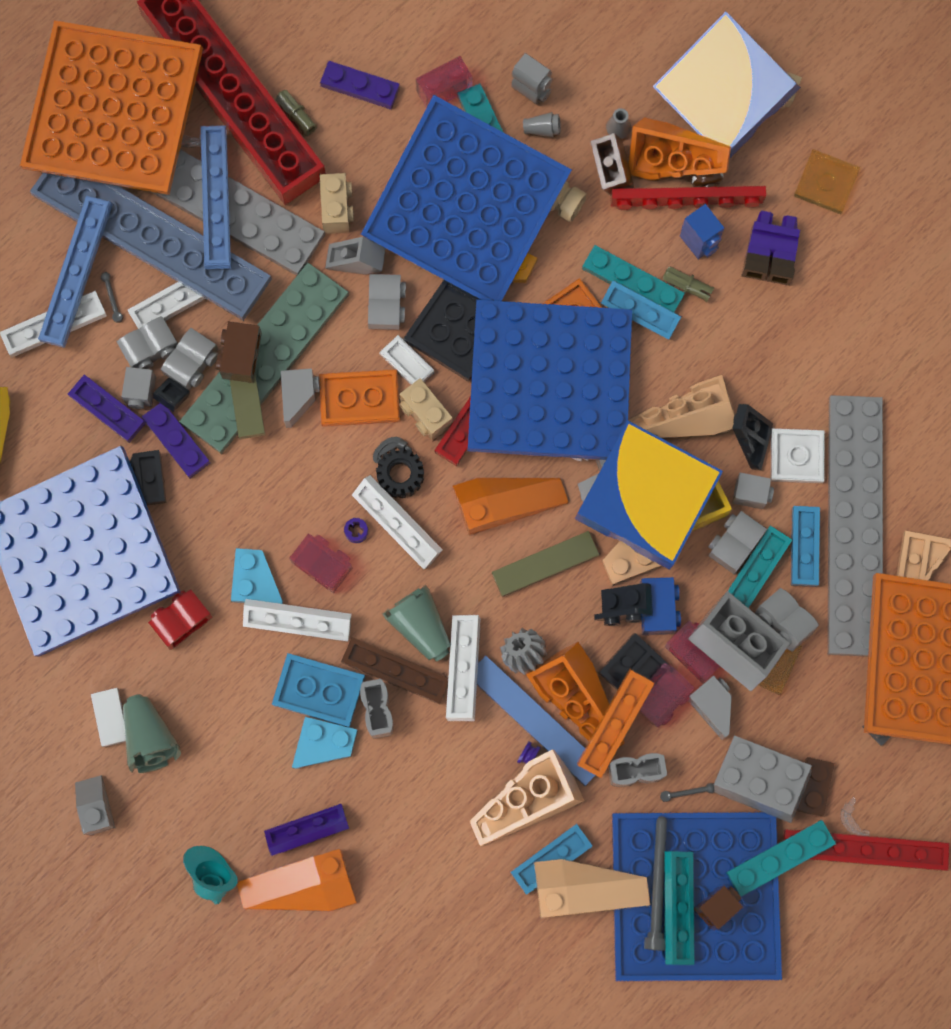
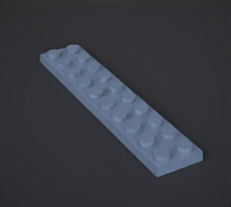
M42 173L30 190L32 196L78 222L86 195L110 201L112 208L102 235L103 238L243 321L272 280L271 275L231 253V268L205 269L203 235L119 186Z

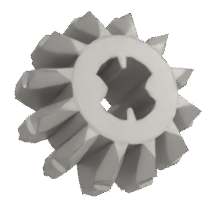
M521 628L519 633L512 631L511 638H504L505 645L500 647L502 661L515 674L521 672L526 675L529 669L535 671L537 664H543L542 658L547 655L546 645L543 638L533 629L527 631Z

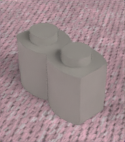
M525 53L513 68L511 87L537 105L540 101L544 102L552 91L550 89L553 80L551 78L552 71Z
M369 275L368 329L399 330L400 323H405V307H400V298H405L406 282H401V275Z
M162 316L151 320L141 328L126 334L116 341L130 367L141 369L152 368L153 363L160 358L167 359L178 345Z
M190 328L182 337L176 349L166 359L160 370L164 375L170 377L187 390H190L192 387L196 388L204 377L202 374L207 366L211 367L216 362L219 349L215 343Z
M742 511L738 516L734 514L730 516L723 526L727 531L722 537L717 534L708 546L712 549L709 557L732 574L736 573L767 530Z
M782 588L764 601L755 612L759 618L790 643L787 649L792 652L808 639L819 626L814 617L800 607L797 601Z
M382 679L362 682L360 695L366 709L365 723L369 734L373 739L392 736L394 723L388 709L389 696Z
M657 753L646 754L638 759L631 757L618 758L608 766L610 783L615 787H627L637 781L641 783H654L667 775L664 755Z

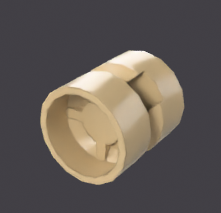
M566 181L551 211L558 210L560 217L572 222L581 210L587 198V193L577 187L569 188V182Z

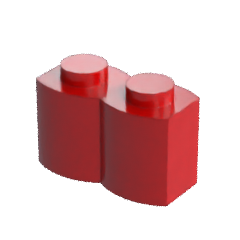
M191 589L187 592L183 590L177 593L172 598L173 603L167 608L160 607L150 616L152 619L148 623L169 650L181 644L212 618L210 612Z

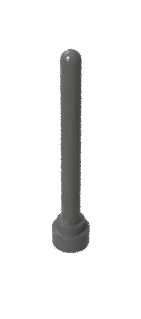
M660 816L656 820L651 931L648 932L647 938L644 939V949L665 951L664 933H662L667 819L664 816Z

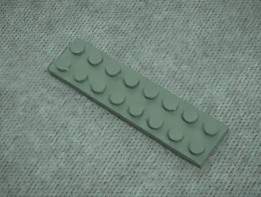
M309 263L304 266L258 323L262 336L255 372L260 404L265 401L281 381V371L289 370L349 296L347 290ZM219 372L179 422L220 454L225 451L237 436L238 431L230 380L222 379Z

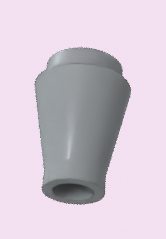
M625 109L615 110L612 117L608 120L606 130L609 135L615 133L623 139L631 132V123L628 118V112Z
M550 112L523 119L524 134L553 138L554 135H560L559 114Z

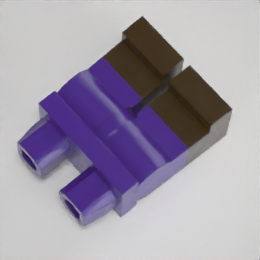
M760 211L757 220L754 221L751 228L741 277L764 281L768 272L769 258L772 255L767 282L790 286L794 278V266L800 230L797 229V217L783 216L782 224L778 226L772 225L773 213Z

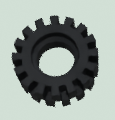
M394 448L390 450L389 454H383L382 460L379 459L378 467L376 468L377 480L379 485L388 494H391L392 497L397 498V496H401V498H406V495L410 494L412 496L416 490L418 491L421 488L420 485L424 481L423 464L419 460V456L417 454L414 455L411 450L404 451V448H399L398 451H395ZM397 464H404L410 469L411 474L407 481L399 483L391 478V469Z

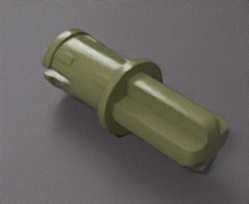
M287 90L280 91L276 96V101L288 114V119L290 121L293 120L305 136L312 134L316 130L317 125L304 111L305 107L299 105Z
M668 267L663 276L664 281L684 290L685 294L688 292L705 300V302L709 300L710 295L701 290L710 294L714 290L713 286L711 287L695 279V275L689 276L673 267Z

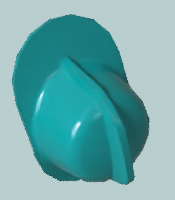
M193 846L184 854V866L193 879V889L199 897L211 900L217 905L228 891L236 887L238 877L218 851L206 846Z

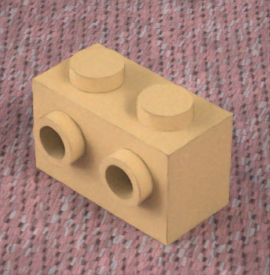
M345 173L320 175L322 225L325 234L350 232L349 222H354L353 206H348V198L352 197V182H347Z
M421 378L400 393L401 403L399 405L407 416L412 415L417 422L415 424L417 429L423 436L428 435L434 441L450 428L453 423L452 416Z

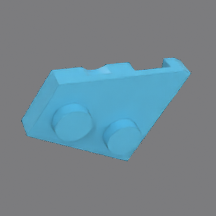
M236 548L231 602L245 603L246 599L283 604L263 551Z
M305 717L292 768L299 769L309 765L351 757L358 730Z

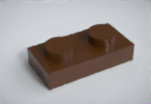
M807 757L805 763L812 765L811 776L797 811L824 817L834 763Z

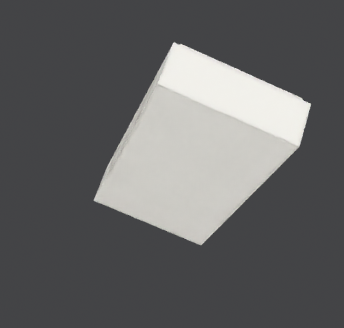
M399 335L379 352L380 356L395 370L397 369V372L410 385L420 378L425 382L434 374V369Z
M114 688L91 694L101 746L107 747L126 742L124 714L119 689Z

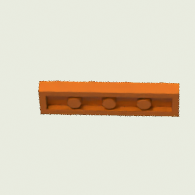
M629 669L577 762L578 766L602 778L655 684L653 681Z

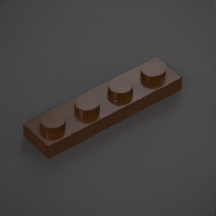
M353 637L341 660L343 664L382 679L439 705L448 687L447 677Z

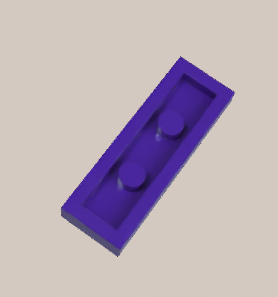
M329 60L320 81V86L390 110H392L400 89V83Z
M85 374L68 393L71 399L128 443L132 441L146 424L143 419Z
M159 403L142 416V419L189 479L210 464L208 458L167 407Z
M338 804L265 830L264 833L271 856L332 834H337L349 829L343 806Z

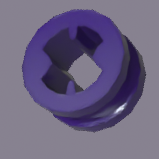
M352 518L346 522L344 533L350 542L361 543L368 536V527L362 519ZM355 524L360 525V530L363 531L362 535L358 533V537H353L352 532L349 531L350 527L354 528Z
M528 741L517 763L527 764L535 759L540 747H533L531 742Z

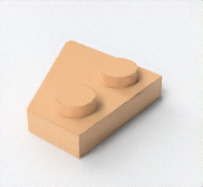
M904 531L896 576L929 580L951 550V539Z
M619 541L602 561L612 586L661 567L656 562L635 552L622 541Z

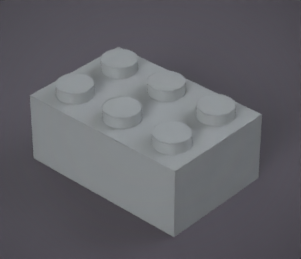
M728 591L712 606L688 638V640L750 691L768 676L790 644Z
M734 735L715 780L714 790L716 794L792 823L810 779L812 765Z

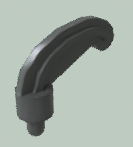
M390 437L381 442L375 449L373 460L378 464L379 459H381L380 456L396 447L398 449L404 448L406 451L408 449L412 451V448L402 438Z

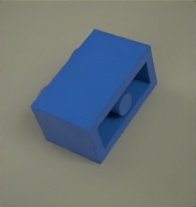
M705 204L684 219L680 237L697 259L704 255L709 257L719 249L718 245L722 240L721 236L724 227Z
M674 577L642 578L640 584H651L653 616L642 617V635L675 634L677 627H681V614L675 608V601H679V585H674Z

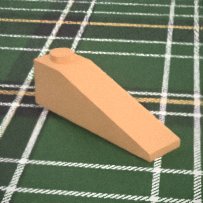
M720 375L696 383L690 387L691 392L680 398L674 395L669 398L670 402L661 408L652 407L628 421L660 438L705 436L729 432L733 428L735 413L724 378Z
M551 750L529 761L523 767V770L513 780L511 779L505 785L506 787L470 820L479 845L484 846L559 814L583 802L584 799L572 773L556 751Z
M563 859L534 862L540 918L650 905L647 877Z

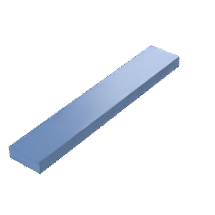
M201 126L205 269L231 268L226 126Z
M86 195L38 338L40 342L62 348L66 346L112 208L110 201Z
M485 656L478 663L477 685L548 752L555 750L572 775L586 786L595 775L577 765L585 748L496 664Z

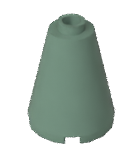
M427 585L413 591L395 603L394 608L391 610L387 609L382 613L384 618L428 660L434 658L437 662L449 654L447 648L451 644Z
M141 694L129 697L123 705L127 765L130 772H133L134 768L138 769L139 773L151 772L167 766V760L172 757L176 761L181 755L180 746L150 699L143 697Z

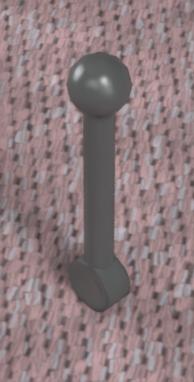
M104 272L101 275V280L105 282L113 309L112 319L115 323H120L123 320V316L118 311L110 284L111 275L108 272Z
M708 783L705 787L672 793L663 791L660 798L662 801L668 802L671 798L702 792L712 794L715 792L714 784Z

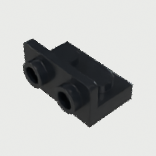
M641 583L601 590L602 613L594 614V620L603 621L604 626H618L622 620H626L627 623L642 622V617L653 616L651 584Z

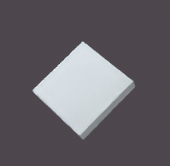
M772 428L771 481L823 483L825 431Z

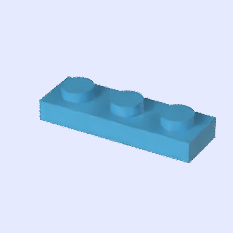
M615 280L612 281L601 304L608 308L632 309L633 321L668 340L671 338L682 317Z
M793 506L791 586L817 587L819 585L820 507Z
M576 824L510 873L527 895L537 888L534 862L558 859L573 861L593 845Z

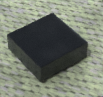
M169 377L154 391L152 398L174 412L189 397L190 391Z

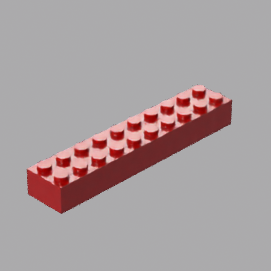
M198 0L136 1L142 17L158 38L202 46L203 51L195 87L284 205H287L320 182V175L326 174L323 163Z

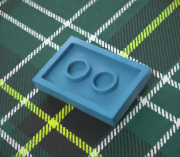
M287 653L272 706L350 728L365 675Z

